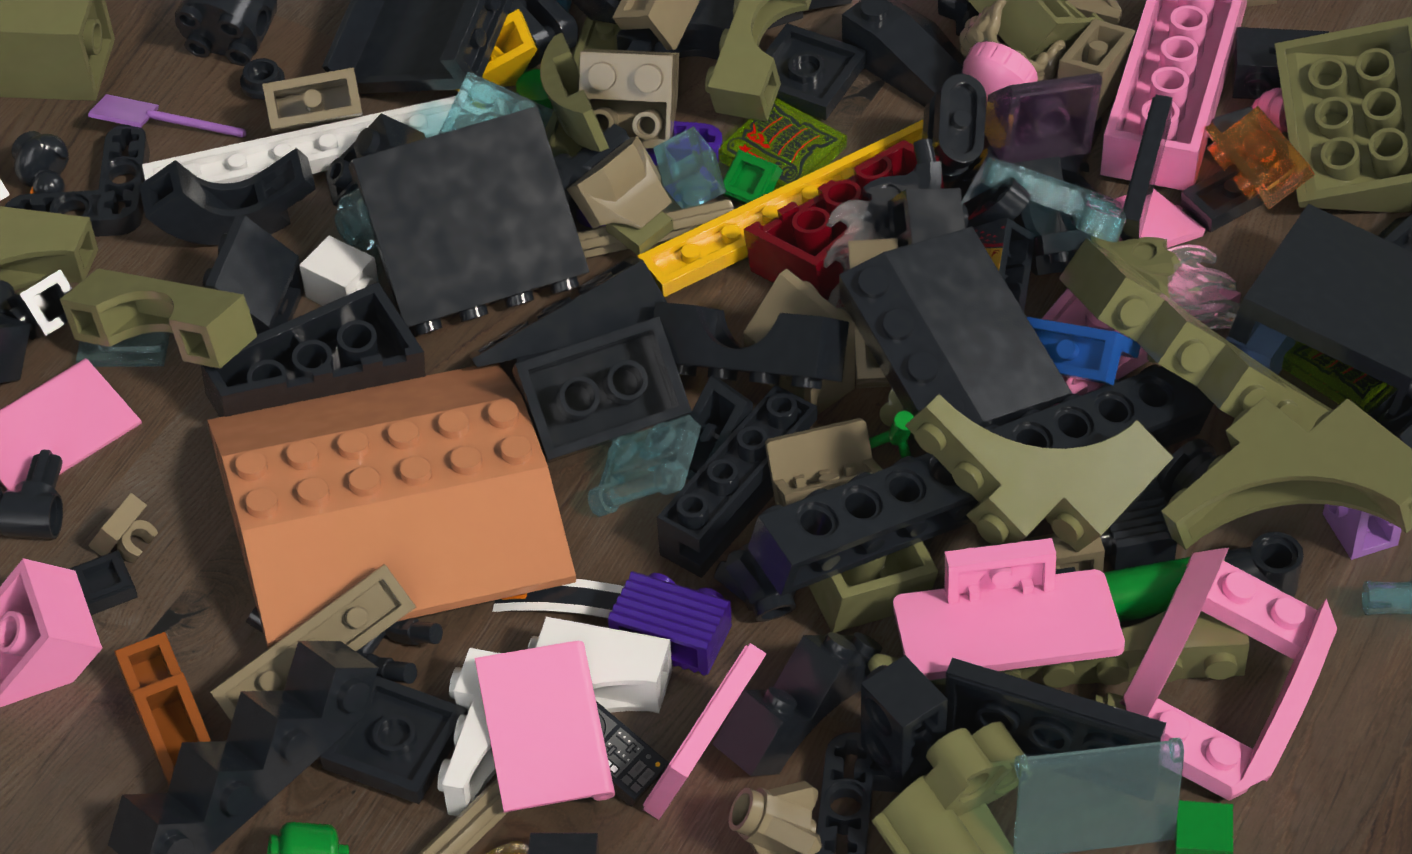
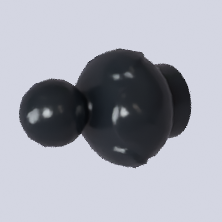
M29 131L20 135L13 143L11 149L12 157L15 160L14 171L18 180L31 188L29 194L64 192L65 183L60 175L69 161V153L65 142L56 135L40 134L37 131Z

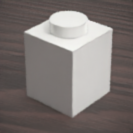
M330 235L299 265L306 298L322 306L379 282L375 257Z

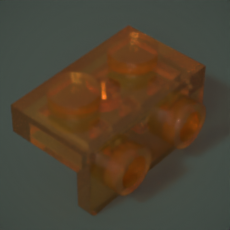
M1259 106L1223 133L1213 123L1204 128L1213 141L1207 147L1212 157L1223 170L1232 166L1238 173L1232 179L1248 200L1257 195L1268 210L1315 175L1307 161Z

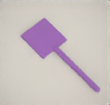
M108 94L88 113V117L140 128L149 119L241 138L247 134L246 130L242 128L157 111L159 106L157 104Z

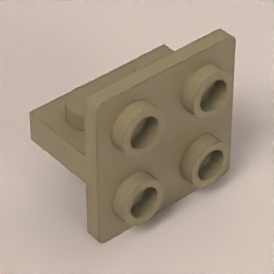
M861 418L769 438L765 441L775 503L783 507L805 499L815 490L821 488L829 490L848 483L852 478L863 472H870L872 474L883 470L872 459L867 424Z

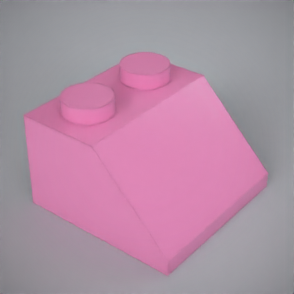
M23 558L0 586V707L73 683L102 649L76 571Z

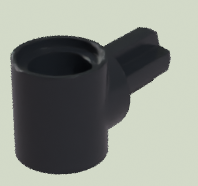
M47 449L41 450L39 454L34 455L26 481L17 484L14 491L7 490L3 494L0 503V530L4 536L56 539L59 536L63 521L62 498L55 490L63 464L62 458L59 455L52 454Z

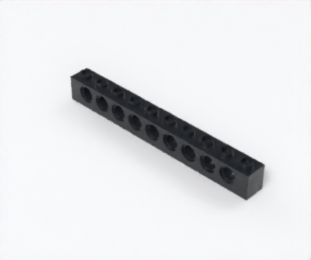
M1154 364L1142 370L1138 375L1122 381L1115 379L1114 385L1104 384L1099 389L1081 396L1079 394L1070 395L1055 406L1041 411L1033 409L1024 413L1017 420L1001 426L996 424L989 425L985 429L1006 439L1030 446L1068 449L1105 441L1116 436L1138 420L1163 447H1167L1198 435L1214 403L1194 384L1163 366ZM926 453L915 458L913 456H906L886 469L872 474L870 472H863L843 485L829 490L821 488L813 491L803 500L784 507L782 505H775L766 509L756 520L748 549L779 595L783 596L969 524L972 521L966 515L976 506L978 501L955 483L952 474L933 454Z

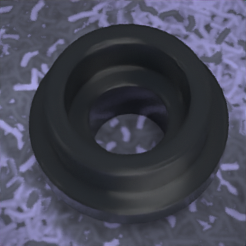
M259 58L252 60L243 68V73L240 77L241 90L250 98L265 100L262 84L285 80L283 70L271 59Z

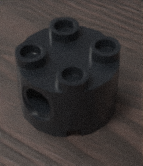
M181 0L175 12V24L182 36L186 38L185 48L193 55L205 58L210 53L226 56L229 61L236 65L245 66L257 53L277 12V0Z

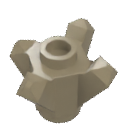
M806 781L769 790L761 787L756 791L744 788L736 796L731 806L729 827L732 831L738 832L745 841L749 842L756 854H796L797 852L815 854L820 852L822 848L820 835L816 834V822L812 819V810L818 798V790Z

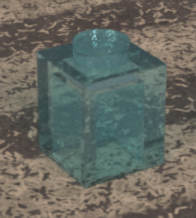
M694 126L653 148L663 187L681 208L704 204L726 192L716 153Z

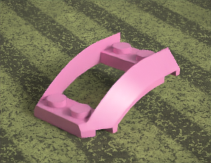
M1228 547L1195 552L1191 555L1184 575L1120 704L1126 706L1127 711L1166 722L1161 765L1230 801L1246 793L1251 786L1263 780L1267 782L1271 777L1310 698L1336 634L1337 626L1327 599L1318 610L1225 562L1224 559L1228 552ZM1201 611L1294 660L1253 749L1158 699Z

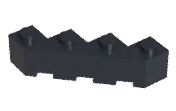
M298 641L284 690L241 691L226 741L182 742L167 793L124 794L121 796L108 846L118 854H211L364 717L378 667L341 641Z

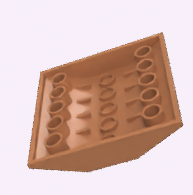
M499 363L481 367L472 366L207 420L267 648L274 645L383 564L388 567L416 606L415 609L398 621L576 582V573L547 462L523 397Z

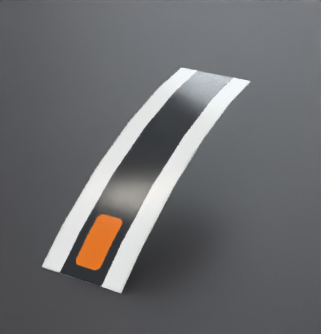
M576 579L575 583L495 600L492 612L556 611L608 618L614 604L617 602L618 596L621 595L622 588L625 586Z

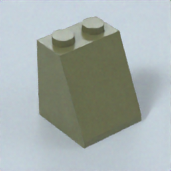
M0 0V97L96 101L115 41L106 1Z

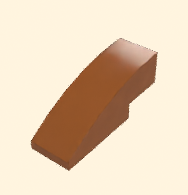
M162 632L114 652L118 667L168 786H170L182 742H211V739L184 673L181 672L167 635L165 632Z

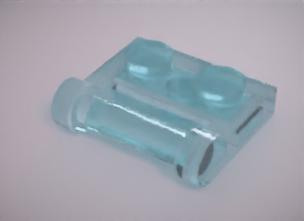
M688 414L614 440L608 450V458L599 486L591 488L588 492V504L592 512L602 517L616 512L619 505L658 492L663 495H669L682 490L701 426Z

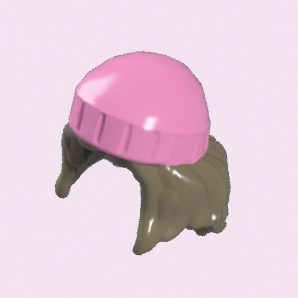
M997 0L992 6L984 8L980 16H973L971 19H968L959 37L961 54L966 57L963 63L962 74L970 75L982 84L987 97L986 110L994 112L1008 111L1021 105L1029 99L1034 90L1047 85L1054 78L1062 53L1066 50L1065 42L1058 40L1049 47L1047 52H1042L1035 61H1032L1022 51L1007 47V44L998 35L1002 10L1007 3L1006 0Z

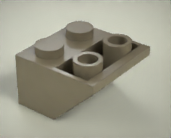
M603 49L580 51L579 91L584 89L602 131L616 124L625 129L630 138L638 136L645 148L671 149L678 101L679 53Z
M785 269L778 275L745 329L744 348L750 347L763 339L773 327L779 313L823 316L848 321L849 329L842 382L822 380V388L819 390L791 386L792 377L780 376L779 385H777L816 405L818 415L855 389V322H853L851 316L844 309L836 308L819 295L811 283L800 280L788 269Z

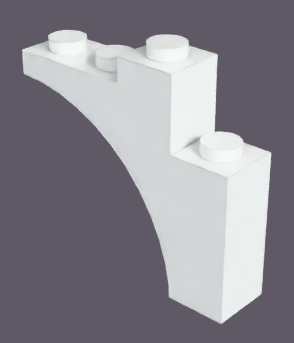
M546 617L540 636H532L528 649L572 641L584 642L595 699L610 713L623 711L660 712L672 673L670 639ZM469 648L463 667H456L451 676L449 696L451 699H455L457 705L467 708L468 714H461L457 720L454 732V745L456 747L451 759L443 760L438 775V790L444 792L448 815L458 816L482 793L486 784L496 773L475 658L501 653Z

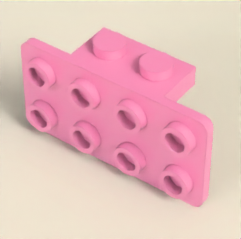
M1052 538L945 551V588L899 594L893 600V611L903 654L929 680L946 678V671L952 658L995 671H1005L1114 657L1124 652L1125 639L1105 574L1096 569L1056 574V550Z

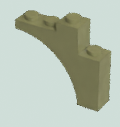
M0 206V280L11 284L16 291L26 288L42 277L60 269L69 283H80L87 277L99 250L90 217Z
M940 394L905 425L913 433L919 446L926 452L933 454L952 474L955 483L978 501L976 506L966 516L977 526L980 535L993 545L1020 542L1045 518L1052 526L1057 537L1070 544L1076 552H1079L1102 536L1173 459L1172 455L1138 420L1116 436L1096 444L1068 449L1042 448L1015 442L988 431L956 410Z
M1264 397L1251 409L1242 411L1226 430L1232 450L1227 454L1217 457L1209 465L1207 472L1188 488L1178 491L1161 511L1171 538L1185 550L1216 528L1239 517L1264 509L1295 504H1327L1364 511L1380 517L1408 533L1412 529V449L1348 398L1336 409L1321 415L1313 429L1307 432Z

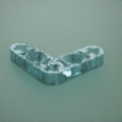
M988 158L980 179L982 183L993 187L1009 177H1014L1031 194L1030 201L1072 215L1075 227L1084 233L1110 242L1119 241L1127 219L1119 201L1004 160Z

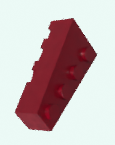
M902 140L854 167L855 175L839 181L830 180L817 188L818 195L800 206L795 202H791L778 209V218L763 226L757 221L744 228L751 272L774 283L778 275L785 269H788L800 280L811 283L819 295L828 302L834 299L839 294V274L850 269L848 241L875 239L869 228L861 223L862 214L869 202L867 197H863L861 189L869 182L880 177L907 175L912 172L917 164L913 144ZM935 155L936 161H941L940 156ZM942 177L941 188H944V186H943V177Z

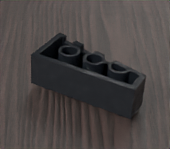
M379 282L258 334L253 341L221 369L201 365L205 394L219 417H227L426 376L424 351Z

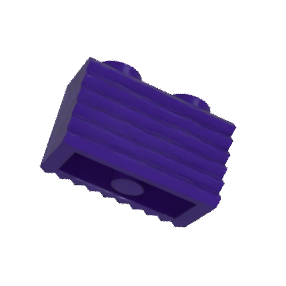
M632 571L630 572L629 579L626 580L625 587L622 588L621 595L618 596L617 602L613 606V610L609 613L608 624L611 629L670 639L672 665L674 667L679 665L684 670L689 668L693 673L699 671L705 676L709 674L732 627L731 601L724 599L720 593L710 588L693 590L675 584L672 579L660 573H651L647 576Z

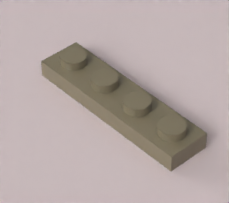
M383 564L217 685L210 693L232 721L241 691L284 690L298 641H341L354 651H358L415 609L416 606L388 567Z

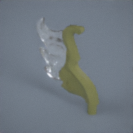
M1087 218L1080 222V229L1090 228L1091 240L1125 260L1152 285L1210 329H1231L1241 304L1227 299L1219 293V290L1224 288L1236 291V281L1222 271L1206 268L1199 264L1200 262L1216 263L1217 255L1211 250L1200 245L1191 244L1179 245L1167 250V239L1158 237H1141L1124 241L1108 240L1106 236L1101 235L1096 219ZM1147 353V360L1151 363H1156V361Z

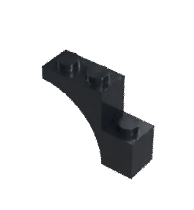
M829 632L827 635H803L773 687L743 690L712 744L750 776L780 774L794 751L813 728L839 704L861 691V683L871 673L868 667L869 659L875 654H881L882 646L871 637L859 632H855L854 635H839L833 632Z

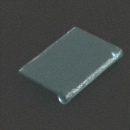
M1181 738L1029 757L1026 755L1016 756L1015 771L1019 779L1013 854H1062L1175 840L1184 761V745Z

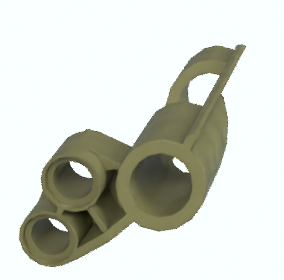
M1002 722L986 725L973 735L966 728L954 730L939 739L928 750L926 758L933 769L903 790L872 820L894 854H1016L987 805L1011 792L1028 779L1033 772L1030 767V761Z

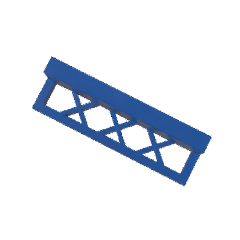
M1027 317L1060 374L1064 377L1114 385L1120 356L1138 359L1141 346L1136 341L1118 332Z

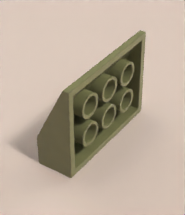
M1412 17L1275 43L1299 207L1306 208L1310 204L1322 209L1391 213L1412 211Z

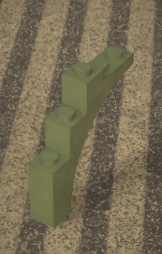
M1088 238L1084 240L1059 277L1063 284L1098 320L1136 341L1159 365L1197 386L1221 411L1234 418L1242 411L1251 409L1265 397L1309 432L1313 429L1321 415L1332 410L1224 339L1167 297L1125 260Z

